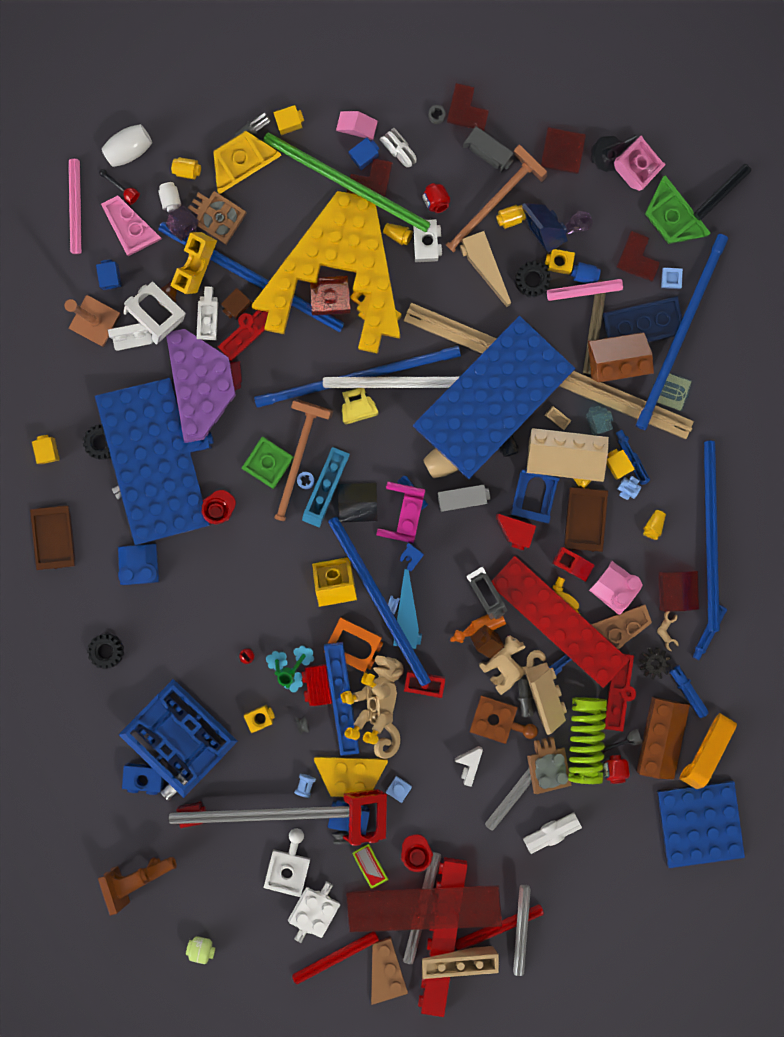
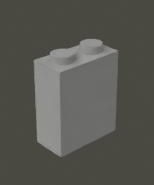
M484 485L437 493L440 512L487 504V500H490L489 489L485 488Z

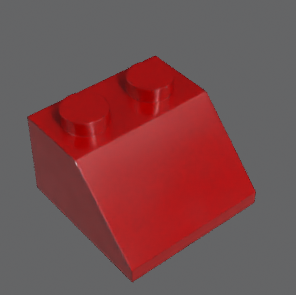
M501 514L496 515V519L507 541L512 543L511 547L523 551L525 547H530L536 529L535 525Z

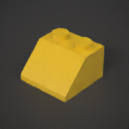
M348 557L312 564L315 592L319 607L357 600L351 561Z

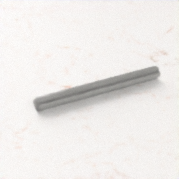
M432 852V861L426 871L403 962L407 964H413L441 860V854L437 852Z

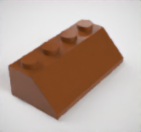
M652 696L636 769L639 775L674 780L690 704Z

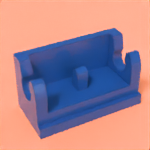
M408 542L407 548L400 557V561L402 562L406 556H408L406 558L407 561L412 558L407 566V569L412 571L424 554Z

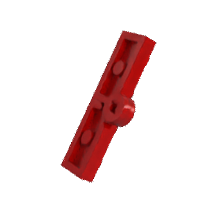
M257 310L253 316L248 313L240 315L238 319L240 327L218 346L229 357L231 362L265 331L268 312Z
M624 654L629 661L610 681L605 711L606 718L604 719L606 727L604 729L623 732L627 701H632L636 697L635 689L630 686L634 655Z

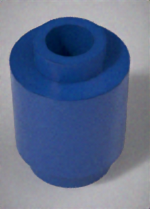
M578 262L577 265H573L571 276L577 282L595 283L599 280L601 269L594 265Z

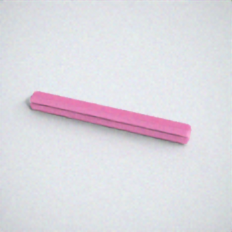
M69 159L70 252L72 254H81L80 161L78 159Z

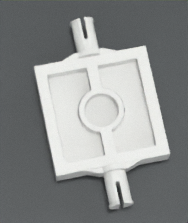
M326 881L321 891H314L308 887L305 888L288 919L290 924L300 929L294 938L296 941L302 943L306 933L323 937L340 906L338 901L328 896L333 887L330 882Z

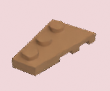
M643 604L591 625L617 649H620L631 638L649 626L652 621L646 605Z
M391 937L379 940L372 947L371 1005L408 994Z

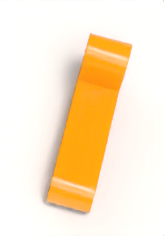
M719 713L712 722L692 763L683 769L679 779L695 789L705 787L718 765L737 727V723Z

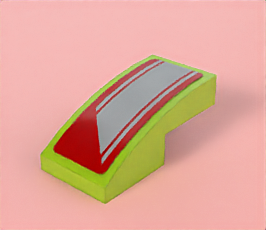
M370 844L352 853L371 889L389 880Z

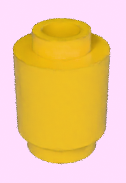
M179 157L178 159H173L171 171L177 177L195 180L197 176H200L201 165L198 164V160Z
M513 205L499 210V215L496 216L499 226H503L504 229L526 220L522 205Z

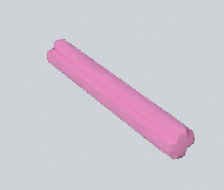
M622 279L548 289L547 299L548 301L621 291L623 290Z

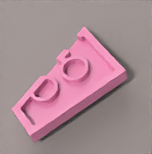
M118 195L101 204L127 256L162 239Z

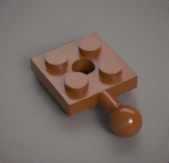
M481 695L470 732L506 744L511 729L523 733L527 739L535 738L538 734V729L533 724L524 726L513 722L517 706ZM491 714H496L499 717V722L495 725L488 722V717Z

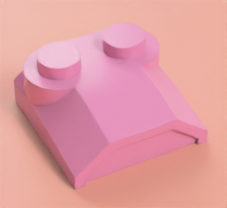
M642 135L622 155L618 156L614 162L615 169L631 188L638 191L644 189L666 165L646 143Z
M611 561L608 568L589 591L619 615L633 601L643 584L639 577L630 575Z

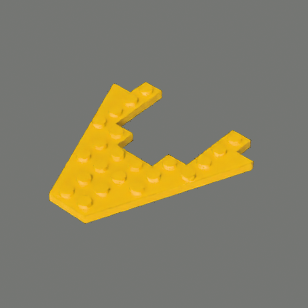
M337 191L253 302L252 308L268 312L265 324L266 331L284 334L298 280L317 283L320 266L356 272L353 291L371 294L358 348L359 350L378 353L382 335L400 339V331L377 207L359 195Z

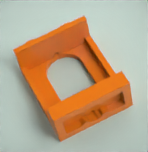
M340 617L328 644L337 643L343 630L367 641L372 649L369 657L359 659L346 652L345 657L348 665L363 672L366 669L371 670L375 661L372 657L375 651L379 653L384 643L381 641L382 636H378Z

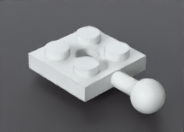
M295 828L290 831L289 840L291 844L288 853L273 849L264 888L301 897L311 859L296 855L298 844L304 839V833L301 829ZM283 869H290L293 875L290 878H285L282 875Z

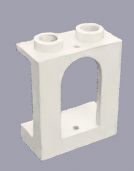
M153 281L148 286L146 284L143 285L135 297L131 296L125 301L123 312L125 315L128 312L133 315L152 334L151 340L156 345L183 322L186 314ZM148 295L154 296L173 314L160 326L139 306V303Z

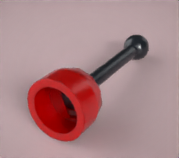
M105 169L100 170L99 174L101 177H106L123 191V198L127 203L132 205L138 200L140 193L136 189H125L110 177Z

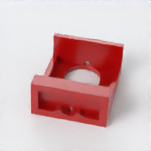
M379 789L344 793V802L349 804V835L343 836V839L354 846L361 845L363 842L377 843L379 840L386 839L387 794ZM377 803L376 831L366 832V835L361 834V805Z

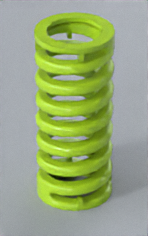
M591 697L572 698V704L576 705L572 706L573 711L595 715L571 717L572 721L594 725L571 726V731L588 733L593 736H571L570 741L595 746L570 747L571 752L585 753L593 756L570 757L569 761L572 763H584L592 765V767H569V772L571 773H569L568 780L581 784L603 783V772L599 771H602L604 768L603 763L600 762L604 759V754L601 750L605 748L601 740L605 738V733L600 730L606 727L605 722L602 720L606 718L604 711H606L607 700Z

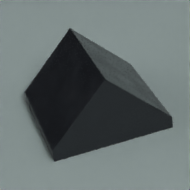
M377 483L338 484L340 522L378 521Z

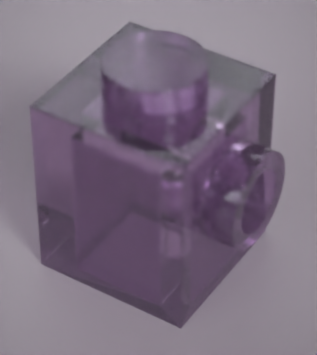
M182 206L169 213L166 226L173 235L182 241L189 238L190 233L197 232L199 220L185 206Z

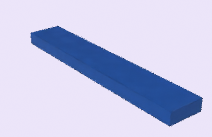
M344 643L324 644L340 756L359 754L358 739H349L344 735L347 728L351 727L354 729L355 727L353 725L355 723L353 704L343 703L340 696L343 692L351 691Z

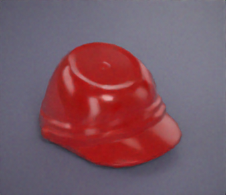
M225 490L215 491L203 500L201 509L203 518L210 524L216 525L228 521L236 505L235 498Z
M418 834L408 836L402 844L401 861L410 871L421 872L426 870L433 857L426 838Z

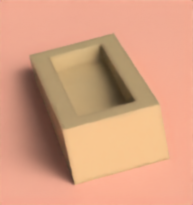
M551 406L545 414L548 419L562 430H565L571 422L569 418L554 406Z

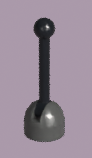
M638 729L629 732L627 739L605 747L601 752L604 754V752L626 743L634 746L642 744L643 741Z

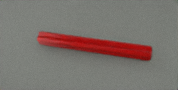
M538 904L529 908L528 921L544 914L541 905ZM517 914L456 940V949L458 951L464 950L517 927Z
M373 931L294 973L292 978L296 984H299L378 942L379 937Z

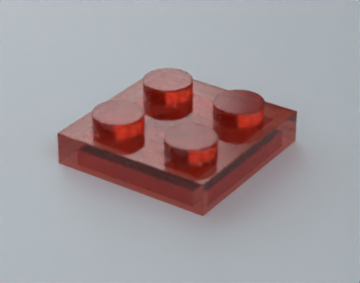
M548 128L541 166L543 168L578 174L586 134Z
M348 276L317 278V283L310 282L312 315L350 313Z

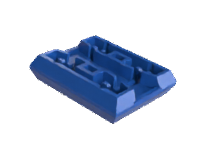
M174 679L118 734L183 798L238 742ZM173 692L197 714L195 718L170 697ZM174 704L178 706L175 710L171 707ZM200 718L225 741L222 746L198 723ZM135 731L159 753L156 758L132 736ZM146 733L149 734L147 737L148 741L143 737ZM209 737L212 739L211 745L206 741ZM162 758L188 781L185 785L159 763ZM181 767H183L184 770L181 773L179 770H177V768L180 769Z

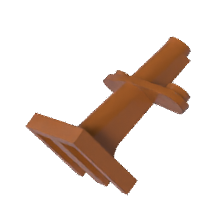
M153 857L150 859L147 867L140 868L127 876H122L119 866L111 868V871L104 873L103 877H99L98 881L109 914H117L130 903L128 894L170 870L176 869L177 863L175 858L169 857L161 861L159 858Z

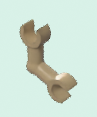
M667 610L664 613V621L657 629V633L664 640L665 648L672 651L669 648V643L674 642L676 646H679V644L670 637L666 630L671 623L677 620V615H674L673 619L669 620L668 614L670 610Z

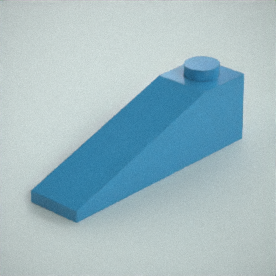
M332 447L306 506L302 521L320 528L349 458V453Z
M405 569L397 622L411 647L416 649V646L421 644L422 634L418 633L419 627L409 570ZM394 639L393 646H398Z

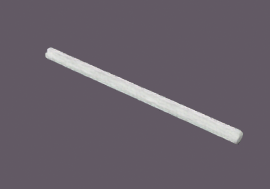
M324 377L323 387L449 388L459 377Z

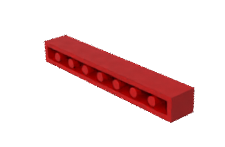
M444 857L443 863L440 862L438 874H441V880L436 883L435 893H438V900L433 902L432 912L436 913L435 920L431 919L429 931H433L432 938H428L427 950H430L429 957L454 952L467 871L466 860ZM450 977L422 978L421 988H424L423 995H419L418 1000L421 1014L444 1017Z

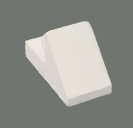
M478 746L455 758V762L468 766V768L464 767L461 776L464 779V785L472 787L482 755V747Z

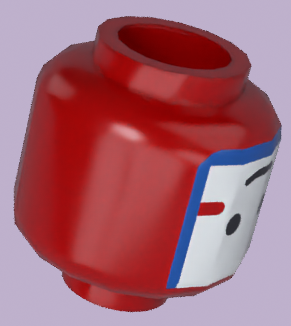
M435 183L428 185L422 196L429 211L435 213L445 211L449 207L451 200L446 188L441 184Z
M621 755L609 756L610 760L604 762L605 779L610 781V784L625 783L626 779L630 777L628 761L621 759Z

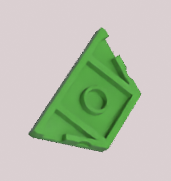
M663 176L645 213L668 244L710 235V231L701 220L699 221L694 217V211L667 176Z

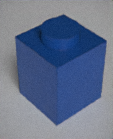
M365 138L349 151V156L361 171L379 157V147L373 140L370 142L368 138Z
M103 260L101 264L96 265L99 287L102 290L122 287L119 266L116 262Z

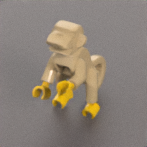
M377 655L375 662L378 667L373 669L379 677L374 679L375 675L364 672L361 683L366 686L361 691L354 693L346 691L340 694L342 702L347 704L367 700V709L362 710L353 724L355 726L354 729L351 727L347 728L344 735L349 739H359V729L362 730L365 723L370 721L374 725L372 733L366 732L363 736V741L375 744L374 752L377 757L388 759L396 754L400 746L399 731L392 724L397 696L394 681L402 676L404 668L403 664L397 659ZM383 728H385L391 735L392 743L388 738L378 739L377 734H380ZM386 745L390 747L388 750L383 751V746Z

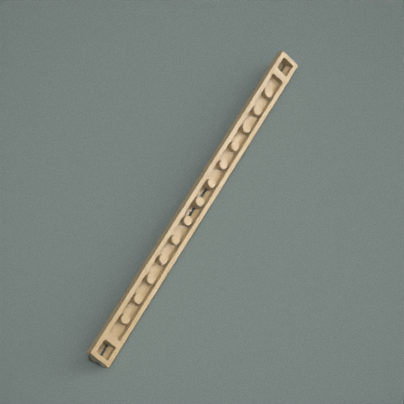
M413 303L410 304L404 322L481 354L497 339ZM575 371L559 386L635 419L639 418L647 402L604 383H598L590 377ZM655 406L649 422L650 425L683 439H687L694 423L690 419L659 406Z

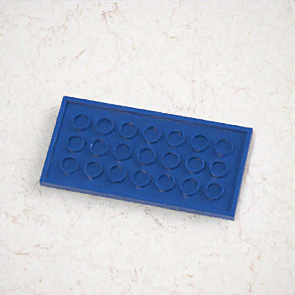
M519 316L413 424V427L466 478L470 479L576 368Z
M167 378L96 395L95 400L134 545L210 526L201 513L203 498L188 445L184 442L179 409L171 379Z

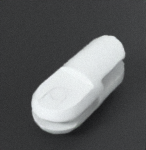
M392 128L391 132H387L385 136L380 138V141L394 157H397L405 167H411L412 164L416 163V155L395 128Z

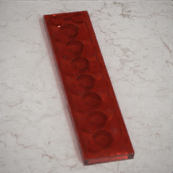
M499 885L347 893L350 932L502 926Z

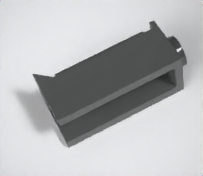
M475 126L463 143V148L470 147L472 152L496 169L500 168V172L504 168L508 170L514 161L512 159V151L477 126Z
M483 566L466 575L491 620L501 618L508 610ZM482 578L485 579L497 600V603L490 607L475 583Z

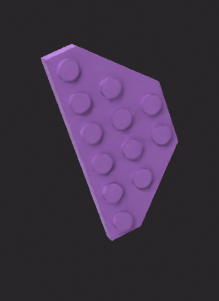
M186 329L171 331L166 337L184 442L204 440L214 423L216 424L227 405L236 396L229 357L203 340L197 339L195 335Z

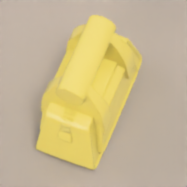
M364 388L342 392L346 402L342 405L344 424H350L379 414L374 401L370 397H366ZM361 395V399L350 402L349 398Z

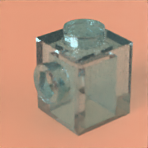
M600 406L589 409L590 413L586 414V418L592 435L613 430L611 424L613 416L610 410L607 411L606 407L601 409Z

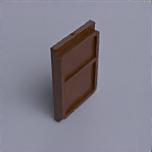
M570 487L564 548L603 552L608 491Z
M69 505L30 509L36 570L75 566Z

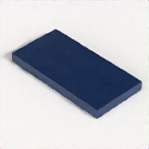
M678 296L602 314L607 338L644 332L648 343L675 337L683 319Z

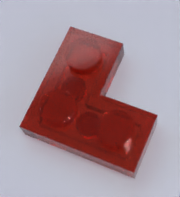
M456 83L447 123L473 129L477 126L482 131L485 130L489 110L471 106L475 87Z
M373 159L370 177L351 174L350 178L386 197L393 164L392 162ZM347 189V193L356 194Z
M631 231L617 268L652 282L660 262L642 256L649 238Z

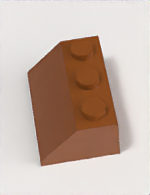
M644 332L588 341L591 379L596 382L654 374L653 356Z

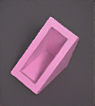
M359 111L340 112L336 131L373 140L378 121Z

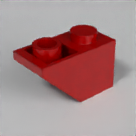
M560 547L552 562L555 566L585 582L595 566L564 547Z

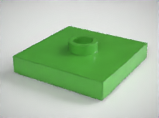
M262 436L242 466V469L274 489L294 457Z

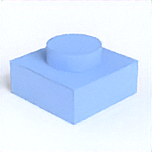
M663 268L661 288L681 289L683 269Z
M395 776L386 793L402 803L411 790L412 785Z

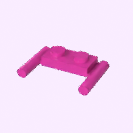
M387 482L386 489L405 493L397 532L378 528L376 536L414 543L425 489Z

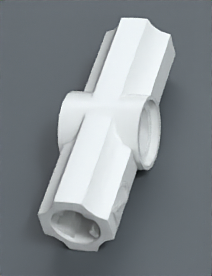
M573 812L557 821L553 820L544 824L540 830L526 836L523 840L532 854L548 845L553 846L561 842L565 836L574 833L582 827Z

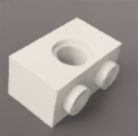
M436 219L426 220L431 224L427 232H423L413 226L415 262L438 261V256H442V247L437 241V237H441V227L437 225ZM424 237H431L433 243L425 245L422 239Z

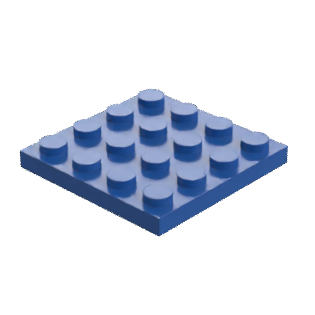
M734 781L707 784L700 789L690 786L657 791L668 868L745 858Z

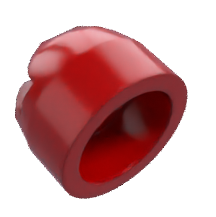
M248 648L243 649L239 654V659L244 664H250L255 658L254 652ZM243 653L250 658L249 661L242 655Z

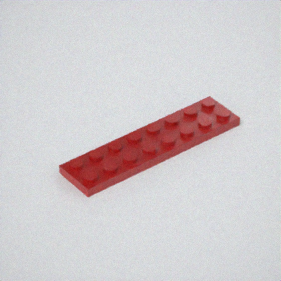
M516 556L491 581L499 594L602 688L629 661L619 649Z

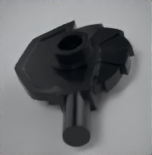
M634 135L625 141H620L615 136L600 137L591 150L592 163L595 162L597 168L605 172L614 171L615 159L622 155L637 139V136Z

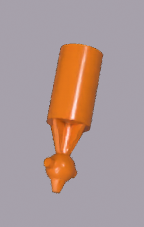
M488 614L471 621L472 623L463 632L456 630L450 640L451 642L463 643L465 637L472 636L484 625L495 630L506 625L503 616L499 619L494 618L491 620Z

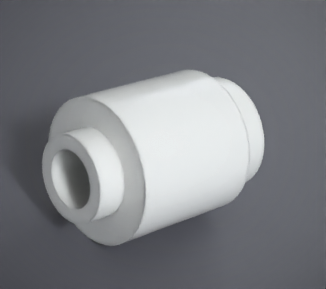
M173 182L161 184L158 192L163 210H167L168 213L178 211L181 201L177 187Z

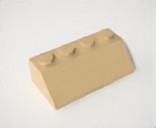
M532 428L528 445L527 473L603 482L608 456L609 437Z

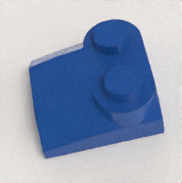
M157 544L118 547V578L120 585L160 582Z

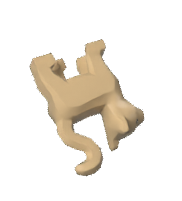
M511 635L505 638L502 650L489 661L479 663L484 673L494 668L500 670L501 674L499 676H492L490 678L493 684L497 685L495 688L500 695L509 690L516 681L526 675L525 669L534 667L535 658H539L543 662L546 660L543 652L534 650L528 655L526 666L521 667L512 658V655L523 650L525 645Z

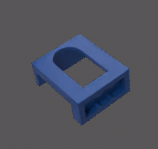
M527 467L525 470H521L510 515L549 523L554 495L560 478L527 473ZM534 477L543 479L546 484L540 513L522 509L527 484Z

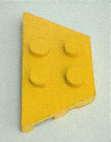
M247 131L239 134L213 151L217 192L219 194L223 193L282 156L281 153Z
M314 757V762L330 796L344 797V793L373 790L388 763V759Z

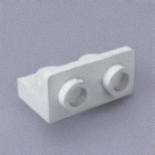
M141 323L108 330L109 337L113 339L116 351L153 343L151 333Z

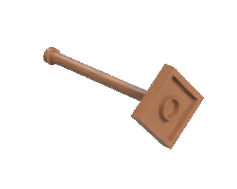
M520 144L515 148L514 156L522 163V168L450 243L447 242L445 244L453 253L456 251L455 248L462 242V239L484 219L527 173L532 172L541 182L547 177V171Z
M88 295L84 298L81 306H78L77 302L72 299L67 300L64 305L67 311L76 313L69 329L104 347L109 338L108 330L114 329L121 316L120 312Z
M299 399L293 400L291 408L305 412L306 419L279 510L274 516L275 519L280 521L286 520L285 513L313 420L317 416L330 419L334 411Z

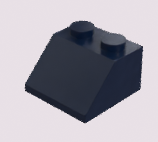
M522 204L529 229L548 253L568 241L566 237L567 228L563 222L559 223L557 221L558 217L553 210L550 211L546 205Z

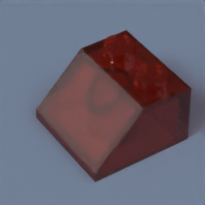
M698 571L659 572L661 611L699 609Z

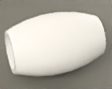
M141 124L134 125L113 135L102 147V152L112 167L121 166L140 157L150 147L152 140Z

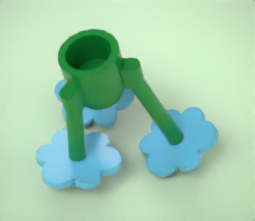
M303 645L295 648L293 652L297 662L292 669L288 667L283 668V666L287 665V656L284 652L278 653V651H273L272 655L270 654L266 657L268 667L276 670L274 674L278 676L279 684L286 689L289 688L291 692H296L299 687L303 686L301 681L302 674L300 672L295 673L301 663L307 666L310 662L314 661V656H312L313 650Z

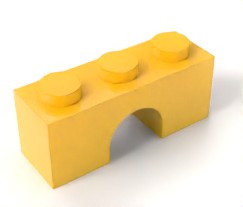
M202 232L190 233L184 251L189 253L188 260L183 267L176 269L170 286L184 294L197 293L217 240Z

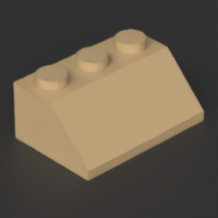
M546 662L525 669V673L540 720L547 735H549L566 721L564 714L567 713L564 702L560 703L559 696H562L559 685H555L553 679H556L553 667L549 668Z

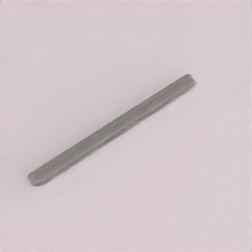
M349 806L177 812L169 814V823L349 817Z

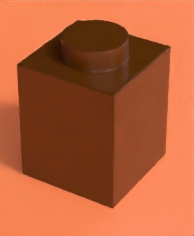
M238 288L221 303L224 307L222 311L230 319L234 317L236 320L253 304Z
M485 625L470 636L476 650L490 659L504 648L498 633Z

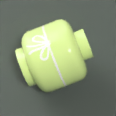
M196 936L193 940H189L186 955H188L190 961L206 964L209 958L213 959L215 947H212L210 939Z

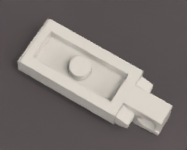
M205 287L204 297L200 296V301H198L197 339L217 341L218 298L213 297V287Z

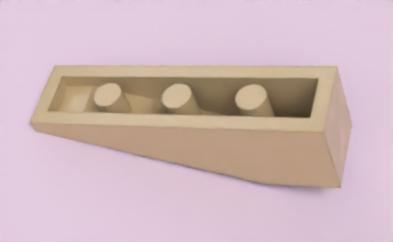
M482 231L462 239V245H460L462 255L467 256L468 261L506 307L510 306V298L485 232Z
M493 946L473 947L422 959L423 979L499 973V954Z

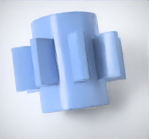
M630 476L629 479L624 477L617 488L621 491L619 496L626 500L630 497L635 499L641 489V486L638 485L640 480L633 476Z

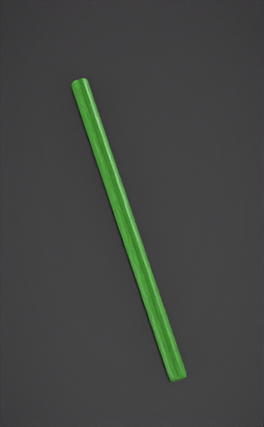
M266 133L263 139L266 144L423 232L429 230L431 224L425 219L271 133Z

